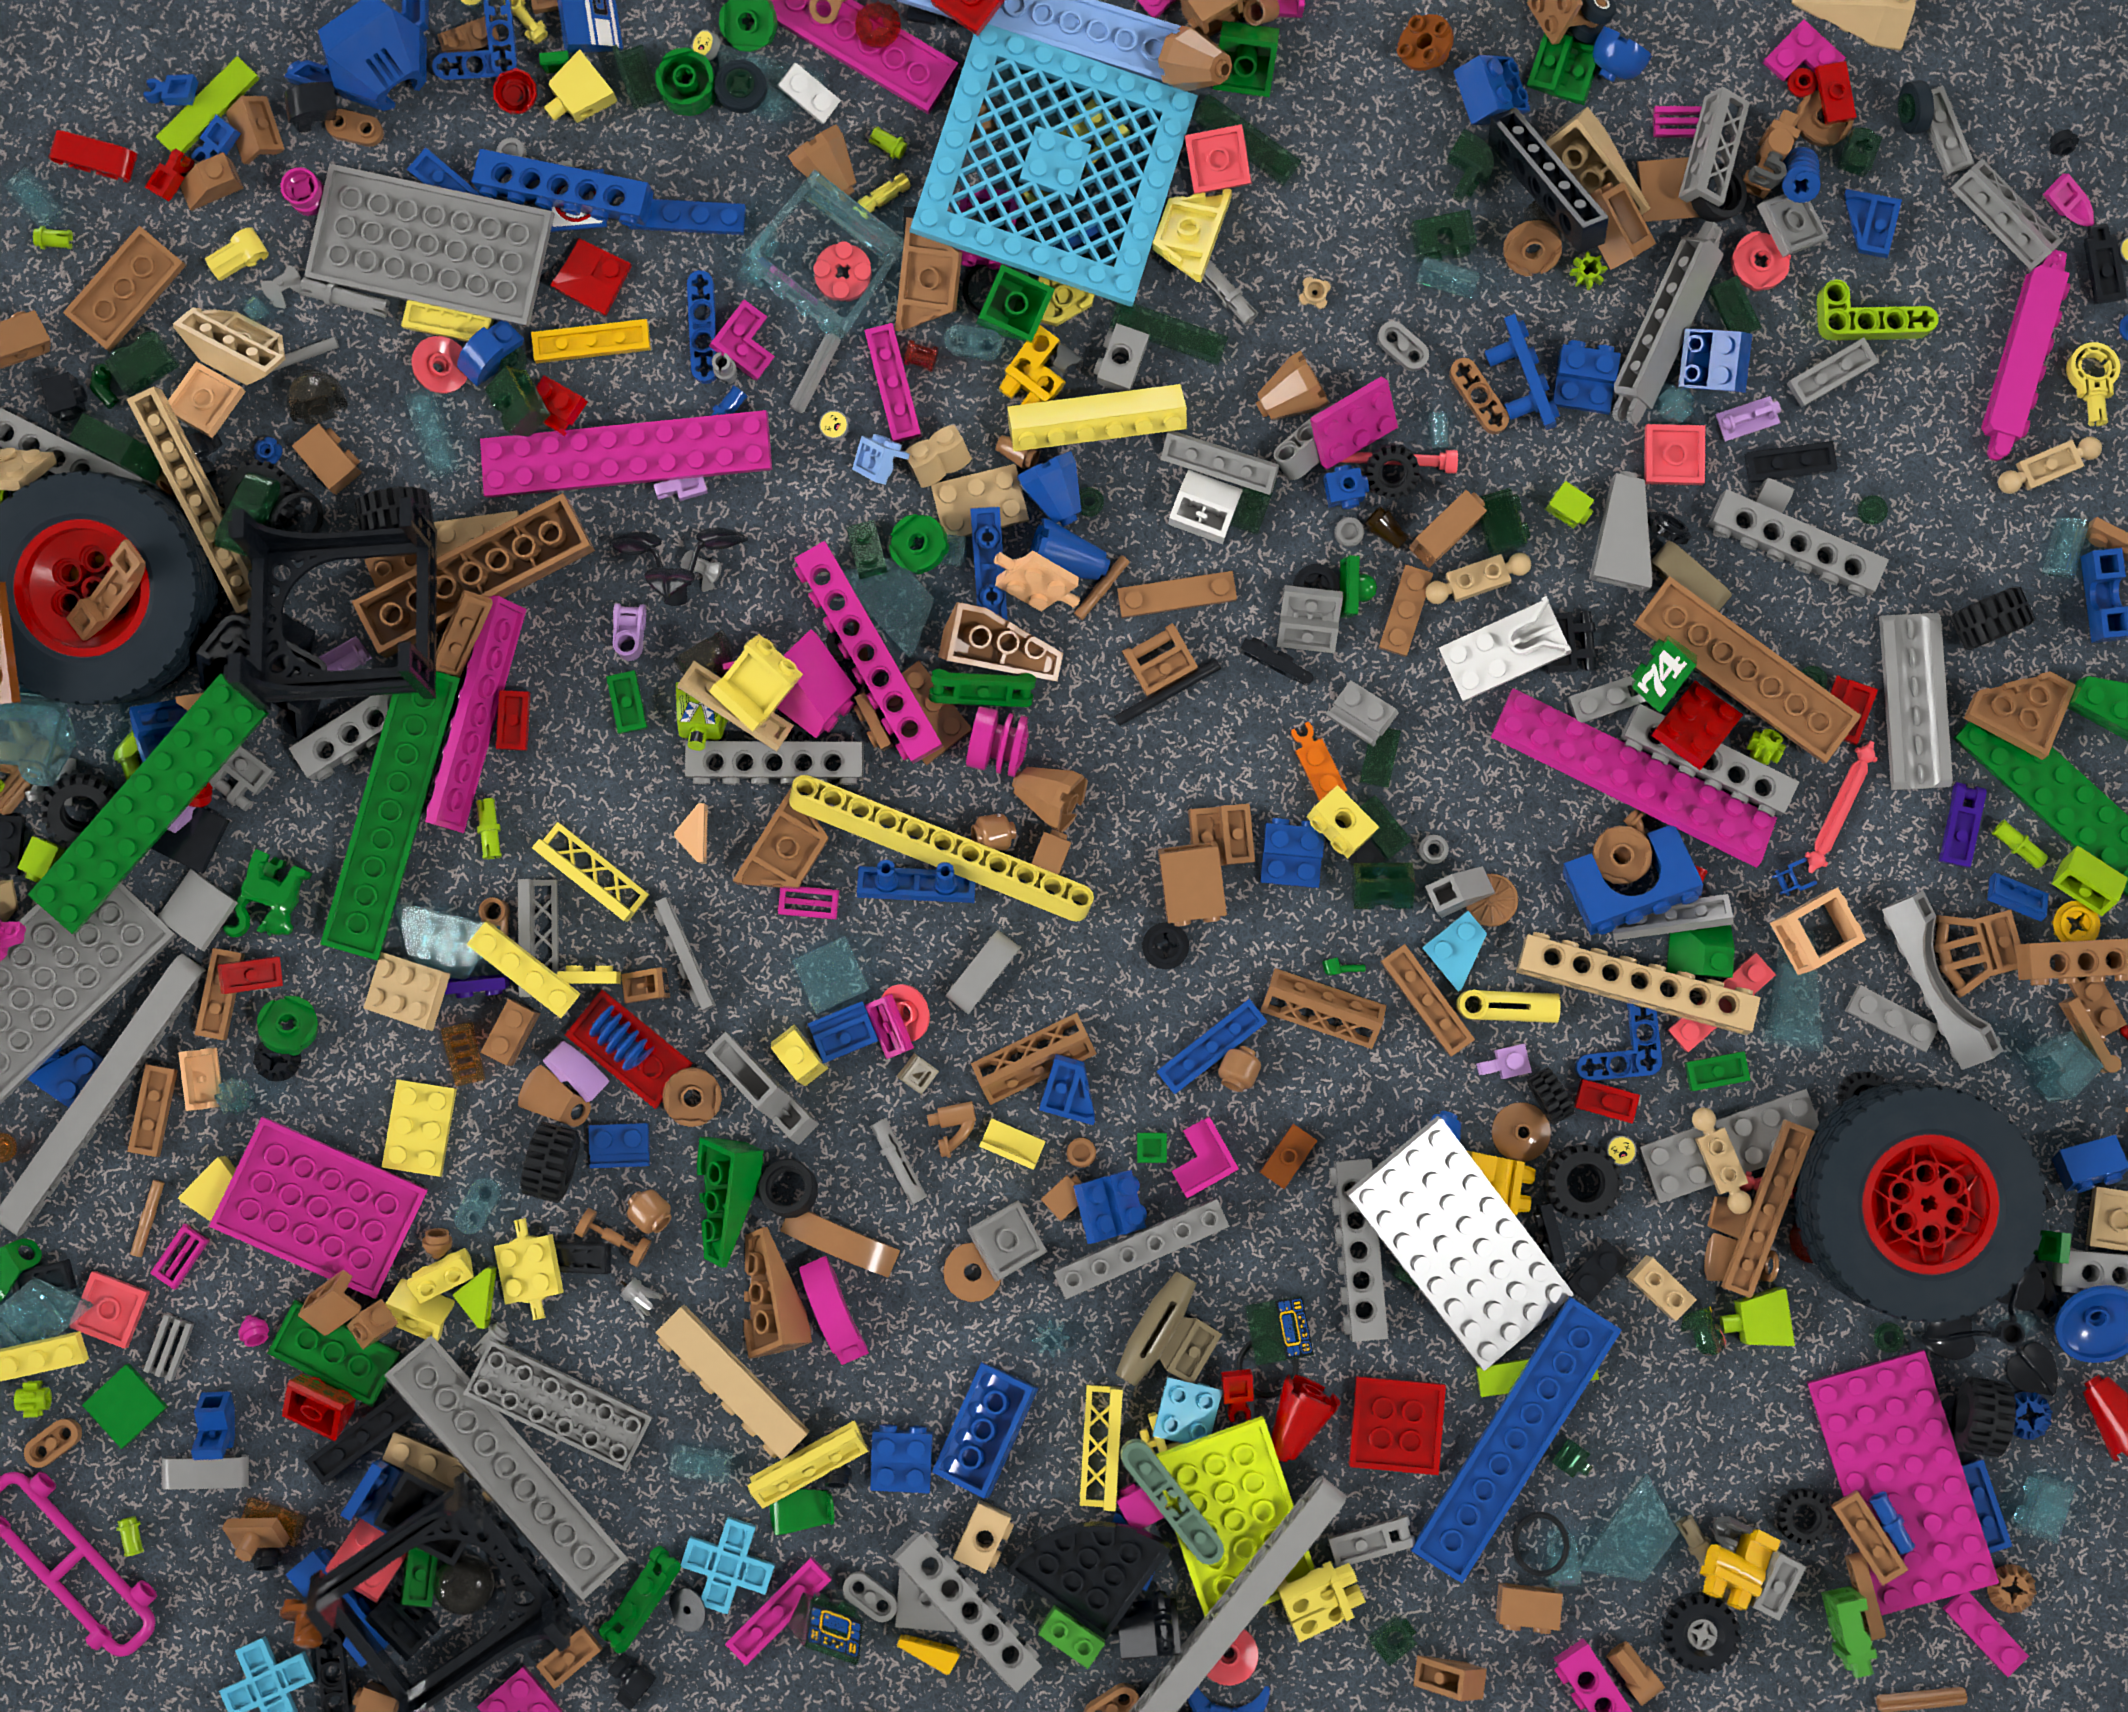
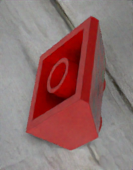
M302 1373L291 1379L287 1384L282 1416L336 1441L353 1415L356 1398L344 1390H337L325 1384L317 1377H310Z

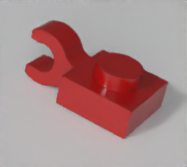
M175 148L170 153L166 165L159 163L145 188L170 202L185 179L180 174L190 171L195 161L185 156L181 162L184 153Z

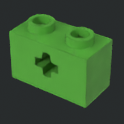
M1056 1605L1052 1607L1039 1626V1636L1087 1669H1089L1105 1645L1103 1638Z

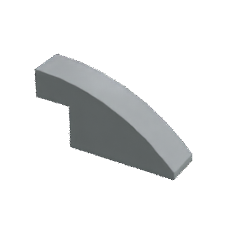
M724 1032L705 1052L752 1105L769 1117L796 1144L800 1145L819 1125L811 1114L727 1032Z

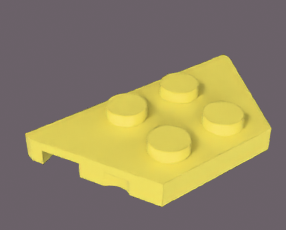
M1223 189L1221 195L1206 197L1204 192L1193 194L1190 197L1179 196L1169 198L1152 242L1153 251L1196 282L1201 283L1232 197V190Z

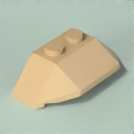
M192 307L173 323L174 329L201 362L245 385L266 377L285 360L282 335L235 311H202L201 308Z

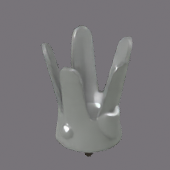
M636 1278L632 1279L628 1285L623 1280L620 1281L625 1286L620 1296L632 1304L644 1321L645 1318L641 1311L646 1316H650L648 1310H651L653 1307L646 1297L662 1300L663 1295L643 1286L641 1281Z

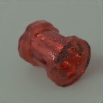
M910 340L905 353L904 365L909 366L913 364L927 368L928 372H933L939 347L929 348L915 344L914 340Z

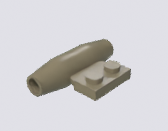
M1176 1271L1152 1299L1130 1336L1115 1373L1117 1376L1136 1387L1159 1359L1168 1372L1183 1381L1195 1382L1222 1336L1220 1332L1199 1319L1184 1317L1196 1287V1282Z

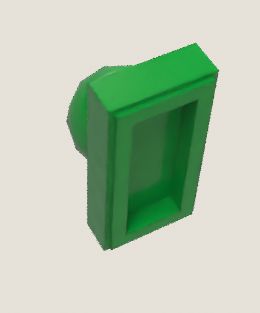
M1349 555L1340 561L1339 591L1343 592L1340 618H1351L1357 615L1359 602H1368L1375 596L1377 591V584L1372 576L1364 573L1359 574L1360 556Z

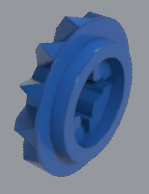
M2022 1391L2014 1395L2016 1420L2013 1434L2021 1439L2031 1440L2045 1435V1431L2052 1425L2051 1414L2053 1411L2050 1409L2048 1401L2035 1392ZM2028 1407L2030 1411L2040 1414L2031 1419L2032 1423L2030 1425L2027 1420L2017 1418L2026 1414Z

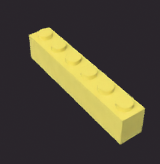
M1181 384L1007 406L1009 431L1014 452L1187 429L1186 403Z

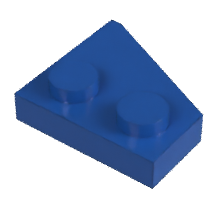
M1846 189L1844 198L1858 253L1888 258L1902 199Z
M82 1045L35 1071L27 1079L69 1108L104 1057L87 1045Z
M1055 1054L1040 1102V1111L1094 1126L1095 1113L1083 1061Z

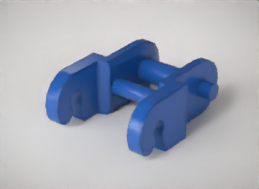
M1806 857L1788 864L1789 869L1782 872L1779 869L1776 870V874L1771 876L1772 878H1777L1783 890L1779 893L1780 895L1785 894L1789 896V891L1796 888L1802 891L1817 884V881L1814 880L1801 886L1794 875L1793 867L1806 862ZM1788 872L1794 883V886L1788 888L1783 877Z

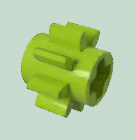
M1587 251L1583 260L1578 257L1574 259L1573 264L1577 268L1571 269L1569 275L1576 277V287L1583 284L1590 291L1593 282L1598 285L1602 284L1604 279L1599 274L1605 273L1608 267L1602 266L1600 262L1601 255L1596 258L1590 256V252ZM1591 267L1593 271L1588 275L1585 274L1584 270Z
M1764 729L1762 733L1758 731L1753 733L1746 748L1751 750L1750 757L1768 765L1771 760L1776 764L1779 762L1786 745L1781 744L1783 738L1778 732L1772 729Z
M42 1380L24 1382L22 1384L23 1388L17 1389L14 1394V1407L16 1411H23V1418L43 1416V1410H49L51 1406L52 1394L50 1388L42 1387Z

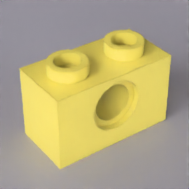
M1338 785L1318 802L1306 816L1310 820L1311 826L1317 832L1323 833L1331 841L1333 849L1339 854H1343L1347 859L1379 828ZM1335 819L1343 821L1346 828L1339 827Z

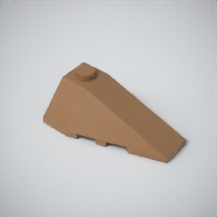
M957 602L944 627L938 657L947 661L1014 674L1030 673L1036 678L1057 682L1063 653L985 607Z
M762 1227L745 1235V1272L751 1276L749 1291H744V1301L751 1302L750 1319H744V1335L748 1358H757L794 1350L811 1343V1328L807 1312L768 1227Z

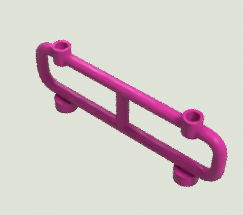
M9 1472L0 1477V1493L8 1485L17 1484L76 1548L50 1571L11 1529V1524L3 1516H0V1538L14 1550L90 1632L85 1640L92 1649L99 1650L103 1646L110 1654L119 1657L134 1653L154 1632L155 1616L148 1606L157 1598L156 1591L146 1581L140 1580L131 1588L47 1498L56 1489V1484L46 1473L38 1472L31 1480L19 1472ZM83 1557L95 1567L143 1620L142 1629L126 1644H118L112 1638V1633L106 1626L99 1624L59 1581Z

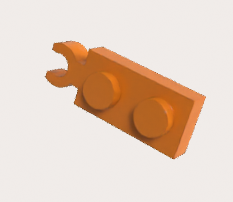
M1309 722L1304 724L1307 729V735L1304 737L1299 736L1295 728L1292 729L1291 737L1302 746V748L1295 750V753L1319 802L1337 785L1346 792L1347 788L1323 739L1313 740L1314 730Z

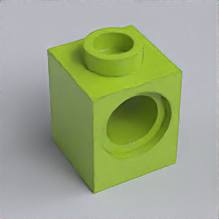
M1564 481L1545 510L1574 529L1579 523L1584 525L1592 515L1594 510L1589 507L1594 502V499L1567 481Z
M32 836L17 868L27 872L25 878L38 883L67 849L46 839Z

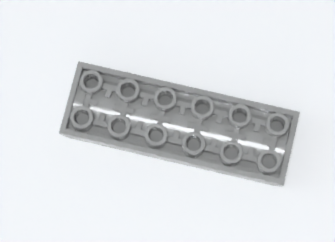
M1924 613L1879 616L1891 790L1950 788L1953 776L1940 614Z
M492 1339L463 1395L623 1471H626L652 1419L650 1414Z

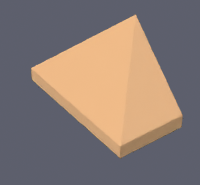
M698 803L674 832V837L700 864H707L708 805L705 803Z

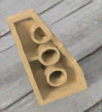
M1792 0L1791 4L1821 20L1829 21L1846 33L1850 32L1871 46L1901 51L1914 14L1916 0Z
M1588 106L1567 121L1545 141L1589 194L1612 182L1614 187L1624 182L1640 214L1643 215L1650 209L1607 131Z

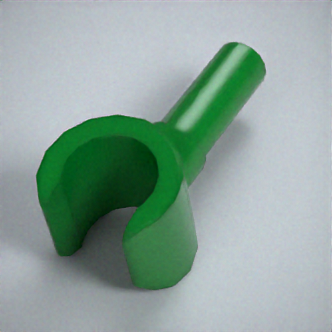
M1338 957L1322 962L1324 971L1329 976L1346 972H1365L1366 970L1365 965L1340 966Z

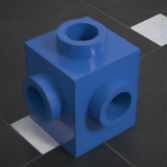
M1352 465L1340 466L1335 468V472L1325 474L1323 479L1328 508L1342 506V509H1351L1360 506L1359 502H1363L1366 496L1365 493L1369 492L1367 476L1361 474L1360 467L1352 469ZM1344 485L1349 486L1351 489L1345 488Z

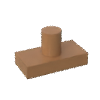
M278 1518L227 1519L222 1527L236 1548V1557L243 1561H250L258 1548L285 1547L290 1539Z

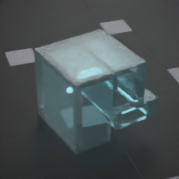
M2072 1031L2050 1036L2040 1046L2028 1048L2019 1056L2027 1067L2038 1078H2041L2034 1086L2049 1103L2074 1099L2104 1068V1065Z

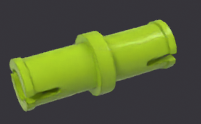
M485 798L483 802L481 799L476 800L479 819L477 833L481 835L482 858L485 860L495 859L494 856L500 858L502 854L498 832L501 831V826L497 824L495 799Z

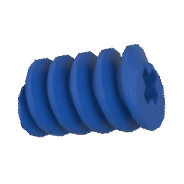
M1808 147L1794 148L1783 160V163L1786 165L1787 175L1782 180V188L1788 199L1797 203H1805L1814 199L1820 191L1819 159L1814 150Z
M612 1005L594 1021L589 1035L591 1037L600 1035L597 1043L600 1046L608 1043L605 1051L608 1054L616 1052L614 1061L618 1063L625 1060L622 1069L628 1071L642 1063L651 1054L654 1047L645 1050L644 1046L647 1039L645 1038L637 1042L635 1039L639 1031L635 1030L628 1033L627 1031L631 1023L628 1021L620 1025L619 1022L623 1015L619 1013L612 1017L611 1013L614 1009Z

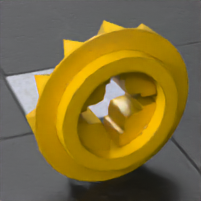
M2079 901L2064 903L2055 911L2054 919L2051 922L2054 927L2053 935L2057 936L2061 942L2095 940L2101 927L2099 915ZM2081 916L2079 925L2082 926L2083 930L2076 929L2070 932L2072 925L2066 918L2077 919Z

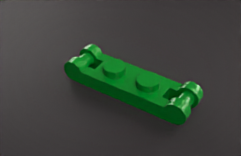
M935 669L932 671L931 682L933 687L929 690L928 698L931 702L943 704L1029 707L1033 702L1031 690L1035 688L1036 677L1030 673L1011 676L948 673L943 669ZM945 686L953 687V689L946 690ZM1013 689L1020 690L1017 693H1013Z
M657 1546L651 1551L650 1561L611 1619L605 1622L599 1629L601 1638L606 1642L610 1641L611 1648L617 1654H621L628 1649L681 1569V1564L674 1557H669V1552L663 1546Z

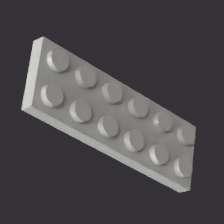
M1802 1089L1716 1119L1714 1129L1717 1130L1721 1127L1726 1129L1744 1174H1746V1171L1752 1172L1767 1166L1784 1119L1811 1130H1815L1818 1127L1819 1121L1807 1089ZM1693 1127L1638 1147L1658 1203H1663L1714 1185L1695 1138L1704 1135L1703 1131Z

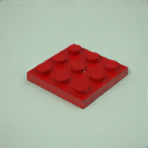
M1356 1376L1348 1466L1439 1475L1446 1385L1443 1383Z

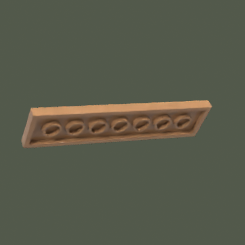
M1670 576L1665 580L1633 624L1654 641H1657L1659 638L1664 641L1669 635L1697 655V665L1694 670L1823 764L1829 761L1861 717L1852 708Z

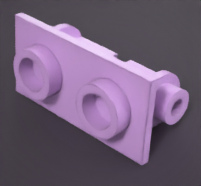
M1771 396L1715 415L1726 442L1780 424L1777 413L1781 412V407L1778 401L1773 402Z
M357 636L318 658L325 662L328 671L352 670L361 664L365 665L366 661L372 657Z

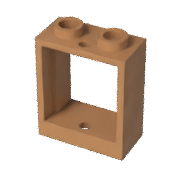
M1610 182L1590 194L1609 217L1605 243L1599 245L1598 248L1610 270L1656 244L1624 182L1615 187Z
M1465 490L1414 539L1409 549L1430 569L1480 521L1487 511L1484 508V501L1476 493L1470 494Z

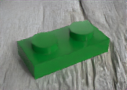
M633 670L606 676L618 734L648 729L637 672Z
M1745 1051L1684 1062L1690 1091L1751 1080Z
M417 1547L406 1553L399 1605L432 1607L438 1558Z

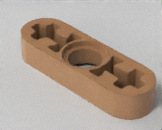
M1468 358L1457 359L1449 371L1451 381L1483 429L1490 434L1501 433L1509 423L1508 412L1475 363ZM1458 366H1461L1463 369L1466 367L1470 369L1467 376L1471 382L1475 378L1478 380L1468 390L1463 387L1468 384L1466 378L1456 375L1459 370ZM1475 389H1482L1487 395L1486 402L1482 404L1475 403L1471 398V392ZM1491 402L1495 405L1490 408L1492 414L1502 417L1499 427L1496 424L1490 425L1488 423L1491 416L1487 410L1484 414L1480 412V410L1488 407Z
M1861 1552L1846 1555L1845 1561L1852 1587L1866 1598L1868 1610L1861 1611L1864 1630L1872 1641L1885 1638V1628L1867 1562Z

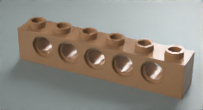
M2128 939L2016 945L2019 980H2030L2031 986L2049 985V979L2058 978L2059 984L2078 983L2077 977H2086L2087 983L2106 982L2105 976L2114 975L2115 981L2128 980ZM2107 955L2111 958L2110 967L2106 963ZM2079 956L2083 959L2082 968L2078 965ZM2051 957L2055 960L2054 970L2050 967Z

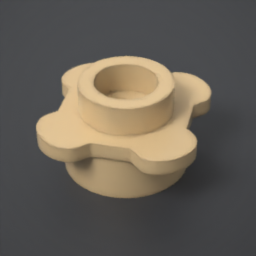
M1312 277L1305 278L1303 280V293L1299 296L1300 303L1302 305L1312 304L1318 309L1324 308L1327 305V292L1331 289L1330 283L1320 279H1313ZM1315 290V291H1317L1318 294H1317V295H1313V294H1312V291Z

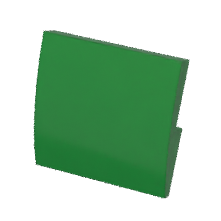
M1544 32L1527 87L1585 106L1598 67L1593 58V46L1574 42L1573 37L1567 35L1562 37L1559 44L1552 45Z

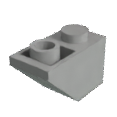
M1483 866L1453 873L1425 886L1434 908L1441 918L1495 894Z

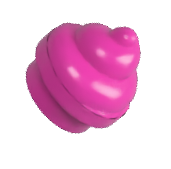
M247 1315L239 1328V1339L247 1347L263 1344L268 1339V1324L265 1320L259 1319L256 1316Z

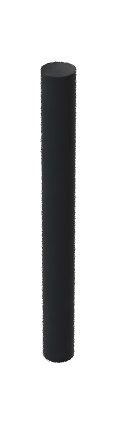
M1214 659L1115 715L1114 718L1118 725L1125 724L1219 671L1221 667L1218 661Z

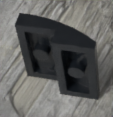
M196 807L193 810L192 819L176 833L167 829L151 849L198 872L205 873L230 820L205 808Z

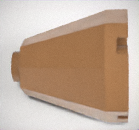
M1181 26L1177 29L1179 30L1178 33H1171L1166 36L1158 58L1159 68L1164 69L1165 76L1161 75L1164 83L1182 91H1191L1220 85L1229 78L1232 69L1230 56L1206 35L1191 27Z
M837 124L814 136L815 138L810 142L807 141L788 155V158L795 168L832 199L838 197L841 201L855 192L853 186L857 182L844 135Z
M1301 351L1288 358L1257 393L1260 400L1255 402L1262 416L1266 417L1269 415L1272 420L1319 411L1321 408L1331 404Z
M1026 767L1022 772L1018 771L1016 773L1012 787H1014V794L1052 829L1063 833L1074 822L1077 814L1072 812L1076 804L1078 803L1081 806L1085 799L1088 780L1083 775L1070 770Z

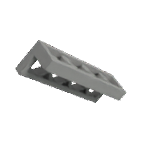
M1721 87L1704 97L1678 197L1687 203L1702 197L1719 207L1725 201L1750 104L1749 101L1725 87ZM1729 102L1739 107L1737 116L1734 119L1728 109ZM1724 126H1727L1731 136L1730 143L1728 144L1725 143L1721 133ZM1719 151L1724 160V167L1719 170L1715 160L1716 152ZM1711 177L1714 178L1718 187L1717 193L1707 189L1709 178Z
M1983 159L1977 162L1951 187L1961 200L2031 271L2063 242Z
M518 879V945L535 957V950L545 942L552 949V957L544 965L548 967L552 963V971L557 975V971H559L558 880ZM549 885L551 886V899L542 906L535 899V886ZM535 905L540 908V910L536 914ZM550 905L551 914L546 910ZM543 912L551 919L552 925L544 935L535 928V920ZM551 933L552 944L546 939ZM535 934L541 938L536 944ZM519 986V997L534 998Z

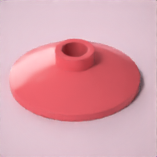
M432 336L424 339L416 346L412 354L411 365L416 379L426 389L435 393L446 394L458 390L467 380V377L457 367L459 354L463 348L454 340L443 336ZM433 364L441 365L442 372H437Z
M897 984L891 986L884 992L882 997L889 994L893 995L911 1042L918 1040L925 1034L929 1026L930 1013L927 1002L923 995L910 985Z
M1245 1629L1230 1646L1234 1650V1655L1229 1658L1223 1655L1207 1674V1677L1212 1681L1226 1686L1237 1685L1247 1680L1253 1674L1258 1663V1648L1252 1635Z

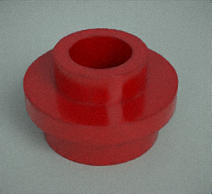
M1799 68L1790 74L1787 86L1794 96L1803 98L1814 92L1817 86V78L1811 70ZM1799 78L1806 79L1807 85H1801Z

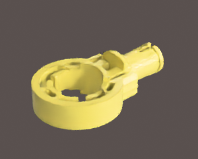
M2090 342L2080 346L2069 357L2066 364V374L2070 383L2077 390V398L2083 397V400L2087 402L2088 425L2094 426V422H2096V426H2102L2108 423L2105 398H2110L2114 394L2113 383L2120 374V361L2116 353L2107 345ZM2080 353H2082L2083 355L2078 359V362L2076 363L2077 356ZM2085 358H2095L2102 362L2106 359L2107 362L2103 365L2105 369L2104 376L2093 377L2086 374L2082 370V360Z

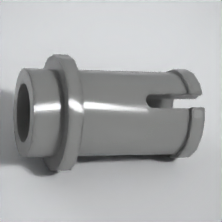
M501 1323L490 1324L488 1326L489 1331L472 1347V1351H474L478 1358H482L491 1339L500 1343L507 1342V1336L510 1333Z

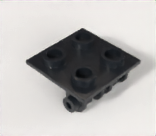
M1157 1591L1152 1600L1133 1602L1118 1622L1121 1660L1181 1655L1176 1598H1170L1165 1591Z

